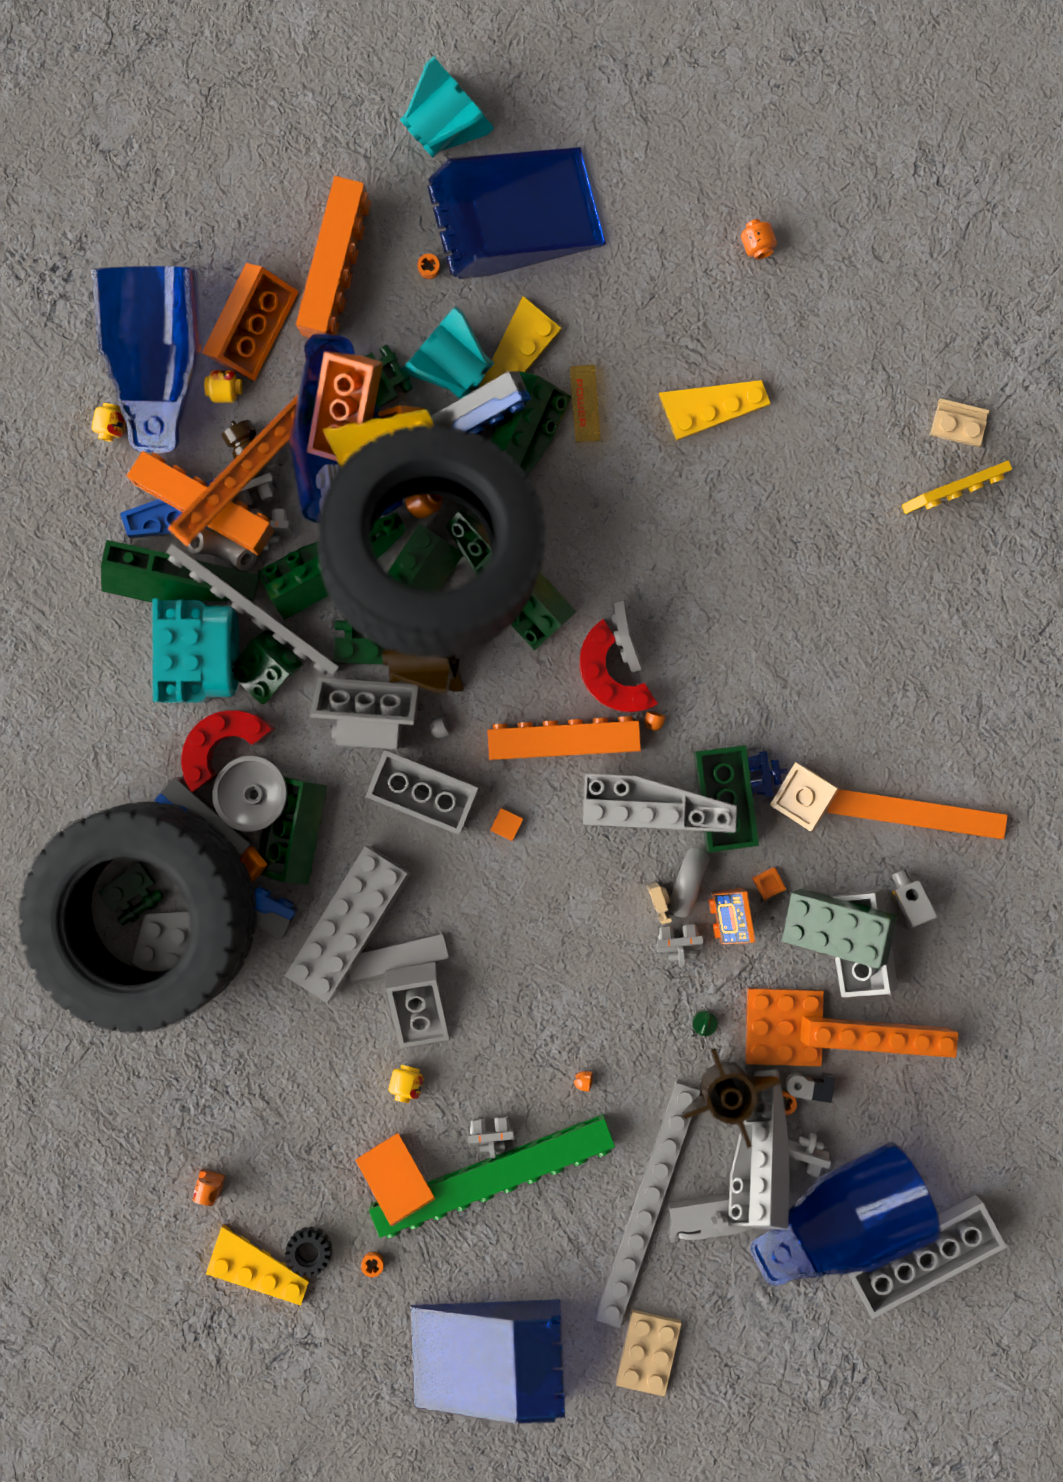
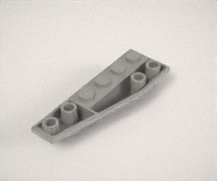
M585 774L584 825L736 832L737 806L638 776Z
M777 1070L755 1071L754 1076L779 1077V1073ZM781 1084L757 1092V1106H755L751 1117L743 1122L752 1147L747 1148L740 1132L730 1173L728 1226L757 1229H788L789 1146Z

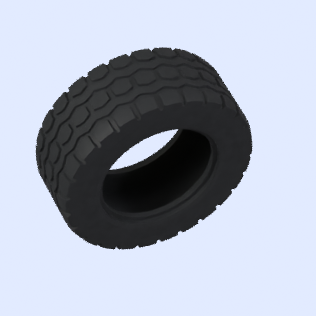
M149 801L123 804L88 815L65 827L64 831L58 832L45 845V849H42L35 858L30 868L32 871L28 872L22 889L24 896L21 897L19 904V919L22 920V923L19 924L21 944L26 945L27 949L24 951L30 969L36 970L37 973L34 976L45 992L50 991L52 993L50 997L64 1010L70 1009V1014L88 1024L93 1022V1026L111 1031L118 1029V1032L141 1033L143 1030L149 1032L166 1028L168 1025H174L186 1019L224 991L240 972L244 965V959L248 957L253 943L252 934L255 933L257 913L254 912L256 897L254 888L250 886L252 880L245 863H241V856L231 841L227 842L225 840L226 836L212 823L207 824L205 818L190 810L184 811L182 807L167 803H161L160 805L158 802ZM129 857L149 862L170 876L182 892L189 912L190 930L185 951L172 969L145 971L131 967L110 953L100 940L92 918V895L100 874L113 859Z

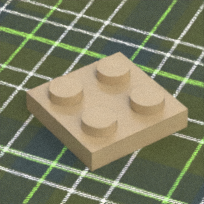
M795 762L770 806L809 831L814 832L838 793L839 788Z

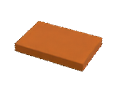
M399 1133L355 1159L391 1226L396 1225L436 1199Z

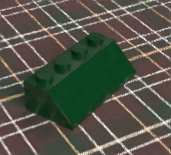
M419 523L388 570V573L410 587L427 591H440L463 557V553Z
M284 777L287 784V802L280 817L272 825L263 829L259 854L268 866L260 875L282 882L309 884L321 816L326 799L327 785Z

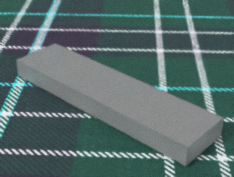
M444 933L364 951L349 973L351 981L384 974L386 970L448 959L449 954Z

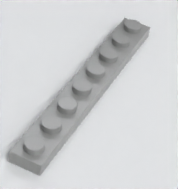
M171 544L166 552L171 555L168 558L169 561L179 568L183 565L191 570L189 575L202 584L203 581L213 586L210 591L219 598L228 597L233 601L231 606L241 614L245 612L251 614L254 617L252 622L264 630L266 626L275 632L272 637L283 645L286 642L295 647L293 652L304 660L307 657L316 662L313 667L322 674L326 675L329 672L333 675L338 669L337 664L175 544Z

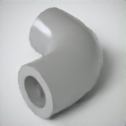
M203 529L188 545L189 551L193 554H205L222 558L242 571L251 568L257 558L256 554L214 530Z
M689 849L683 859L671 893L670 903L668 904L669 911L675 916L687 917L693 911L710 862L708 854L701 849Z

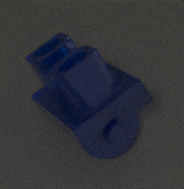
M759 751L757 755L748 757L749 771L760 770L761 779L751 781L753 795L764 794L765 797L773 796L771 776H774L775 785L782 784L781 774L788 773L787 768L780 769L779 759L771 760L772 770H770L767 751Z

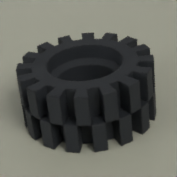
M304 1227L301 1231L297 1230L291 1236L285 1249V1259H288L286 1264L288 1267L292 1266L291 1271L294 1274L298 1271V1276L303 1277L304 1274H307L308 1278L312 1277L313 1274L319 1275L321 1270L324 1271L332 1255V1243L328 1241L329 1237L327 1234H322L321 1229L315 1231V1227H310L306 1230V1227ZM305 1243H311L317 1247L318 1256L312 1261H306L300 1256L299 1248Z

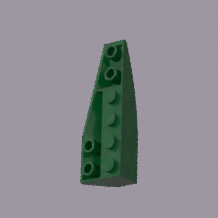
M519 371L531 400L524 403L525 408L516 413H511L510 411L503 415L505 419L496 424L490 442L498 446L500 452L504 450L513 458L515 464L518 463L528 477L551 444L572 396L538 375Z
M460 510L446 525V528L475 574L478 575L491 558L490 540L483 524ZM539 573L528 603L511 626L535 651L571 618L576 611L543 574Z
M398 513L378 519L371 531L370 542L377 559L407 530ZM318 541L290 552L285 557L268 564L265 568L258 571L271 601L284 620L329 596L320 570Z
M106 540L101 561L102 592L151 603L152 599H160L162 601H232L226 596L221 599L211 592L210 589L213 586L206 581H203L201 584L189 575L191 573L190 569L184 565L179 568L168 560L171 556L168 553ZM198 561L249 600H255L259 575Z

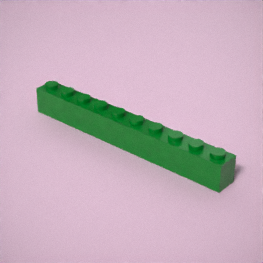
M604 1114L497 1154L494 1159L487 1158L427 1181L436 1199L394 1226L389 1224L378 1201L370 1204L369 1213L379 1238L384 1236L392 1238L401 1233L400 1230L407 1227L415 1229L422 1226L424 1221L428 1219L439 1220L448 1215L447 1212L457 1209V1211H462L469 1208L471 1203L477 1200L481 1202L488 1201L494 1198L495 1193L514 1191L518 1188L519 1184L527 1182V1184L535 1183L541 1179L542 1175L551 1173V1175L558 1174L565 1170V1166L573 1163L574 1166L584 1164L588 1161L589 1157L594 1155L598 1157L605 1156L612 1152V1148H615L614 1140Z

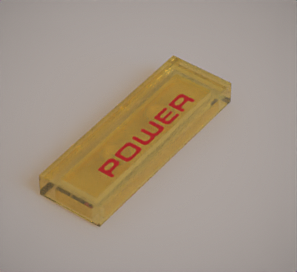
M595 365L570 366L575 443L600 441Z

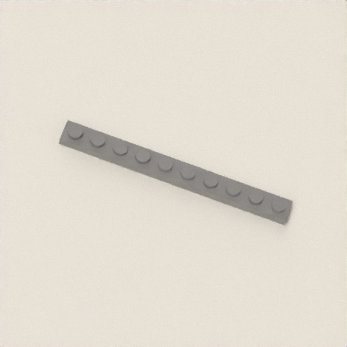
M675 1082L596 1314L597 1321L618 1328L621 1326L691 1117L684 1119L682 1112L699 1096L700 1089Z

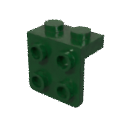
M268 630L251 640L233 663L234 669H231L239 683L261 704L267 703L283 682L303 665L297 656L272 637L273 634Z

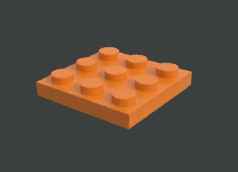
M747 988L745 1063L754 1065L822 1066V1048L808 1047L800 1039L803 1016L823 1018L824 991L812 989Z

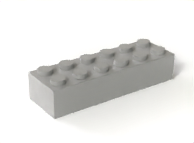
M365 846L285 976L324 1002L332 1001L410 877L411 872L374 848Z
M974 1195L843 1266L868 1313L874 1319L1007 1247L985 1205Z

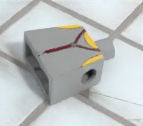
M906 869L892 875L897 889L892 891L891 894L906 929L937 917L919 880L911 883ZM906 892H910L912 894V901H909L906 898Z

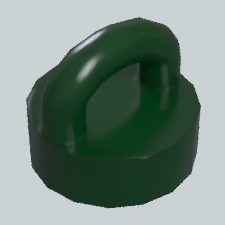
M699 1011L692 1018L693 1029L700 1036H709L717 1029V1019L710 1011Z

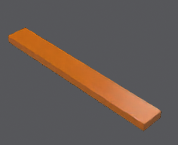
M303 388L168 529L188 546L314 415L316 400Z
M839 789L826 813L997 839H1004L1008 817L1006 814Z

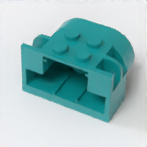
M152 599L153 702L206 703L212 700L213 697H233L237 693L239 681L234 677V672L231 671V669H234L233 663L239 657V623L236 610L232 606H209L196 600L162 601L160 599Z

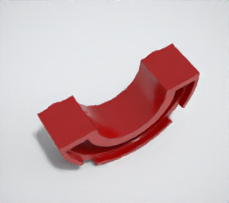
M604 619L600 620L589 631L580 651L579 669L582 681L588 692L600 704L620 712H638L657 705L658 703L645 683L637 686H624L615 682L609 675L606 668V654L616 639Z
M227 710L205 717L188 734L181 754L182 773L191 792L199 791L217 776L213 769L212 756L215 748L222 740L230 736H237L245 739L251 745H257L276 729L262 717L245 711Z

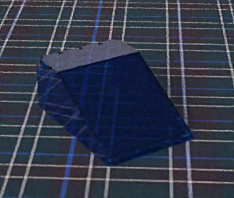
M581 147L449 158L428 179L430 185L427 188L431 204H439V206L433 208L438 229H446L439 233L444 253H452V255L446 257L450 275H454L458 279L492 276L602 247L606 244Z
M560 1299L411 1305L415 1407L515 1424L555 1422V1418H565L564 1394H561L564 1393V1372L561 1369L553 1370V1368L563 1367L562 1344H552V1342L562 1341Z

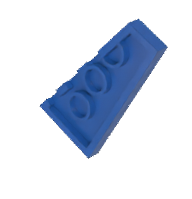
M215 479L206 481V487H208ZM160 499L120 513L126 534L130 539L173 534L168 527L182 514L181 511Z

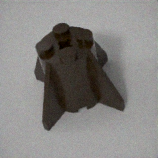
M389 649L383 651V663L385 666H389L390 683L407 682L436 693L448 692V690L453 692L464 691V685L459 672V658L456 659L454 654L437 658L432 655V658L416 657V654L410 656L397 653L395 649L394 651Z
M716 1048L711 1049L714 1065L703 1073L700 1085L701 1094L682 1112L684 1119L710 1111L714 1118L725 1122V1124H737L747 1148H750L752 1144L743 1122L751 1117L755 1106H757V1092L781 1084L779 1077L747 1076L745 1071L737 1064L732 1062L721 1063Z

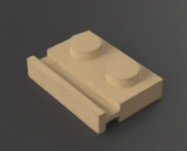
M939 399L930 436L979 447L982 443L989 410Z
M657 882L647 885L654 908L658 914H661L657 916L658 920L662 925L672 922L670 916L665 913V911H668L666 904L670 903L666 888L664 886L660 887Z

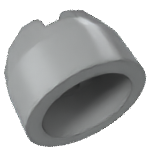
M444 716L436 718L431 722L430 729L433 736L442 738L451 734L448 722Z

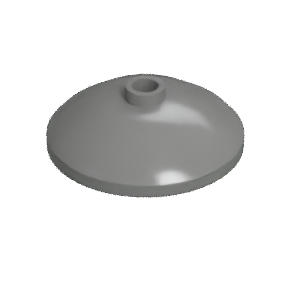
M244 756L229 762L219 772L213 787V803L218 815L227 825L240 831L254 832L269 827L280 817L287 802V784L283 774L272 762L257 756ZM255 790L259 794L257 799L252 798V793Z

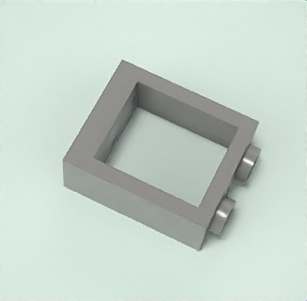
M337 719V724L332 725L331 737L336 739L335 745L400 749L402 724Z

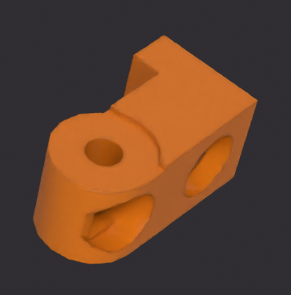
M202 1168L192 1200L201 1205L213 1206L220 1197L226 1175Z

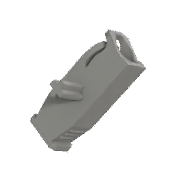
M730 1193L668 1202L670 1211L668 1234L670 1242H675V1235L677 1233L681 1239L698 1240L742 1233L751 1228L728 1226Z

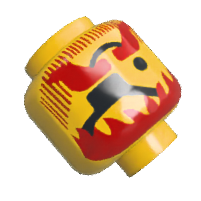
M212 370L209 376H205V395L213 403H234L238 394H242V380L237 379V375L233 370Z
M103 403V406L95 409L91 428L95 433L99 434L98 439L113 442L114 438L124 436L128 416L123 412L122 407Z
M401 1065L400 1068L393 1070L388 1090L391 1094L396 1095V1101L409 1104L410 1099H418L420 1097L424 1076L420 1074V1069Z

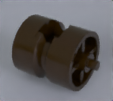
M233 420L230 422L231 427L221 434L226 445L234 448L232 452L234 459L255 439L257 433L250 420L238 423Z

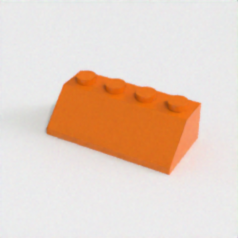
M246 263L202 354L220 365L255 381L299 291L262 266Z
M324 353L307 448L308 453L337 461L323 429L330 427L333 429L343 427L346 424H359L372 420L383 362L360 355Z

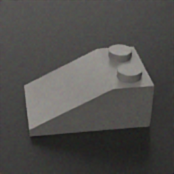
M435 962L386 970V991L400 1048L449 1040Z

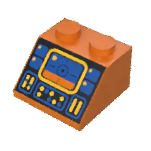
M739 887L711 892L712 898L708 899L710 913H715L716 923L712 924L715 939L719 938L722 944L755 942L747 891Z

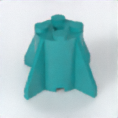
M433 56L424 67L407 112L400 118V121L411 135L421 143L432 158L443 150L486 136L494 129L480 109Z
M455 306L402 369L408 375L448 389L457 398L462 399L472 391L471 389L474 386L476 387L485 376L484 374L489 371L494 362L483 353L465 314Z

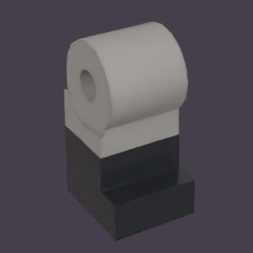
M792 1072L786 1077L785 1087L792 1096L832 1103L835 1083L833 1074L822 1072L821 1079L804 1077L799 1072Z

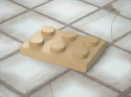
M632 1309L617 1373L616 1386L665 1397L681 1328V1320Z

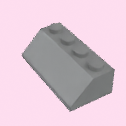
M318 678L311 717L414 725L416 724L418 712V686L413 684Z
M384 750L365 797L460 835L478 787Z
M883 889L857 891L832 896L833 898L886 912ZM892 946L887 964L880 969L835 957L841 998L891 994L898 988Z

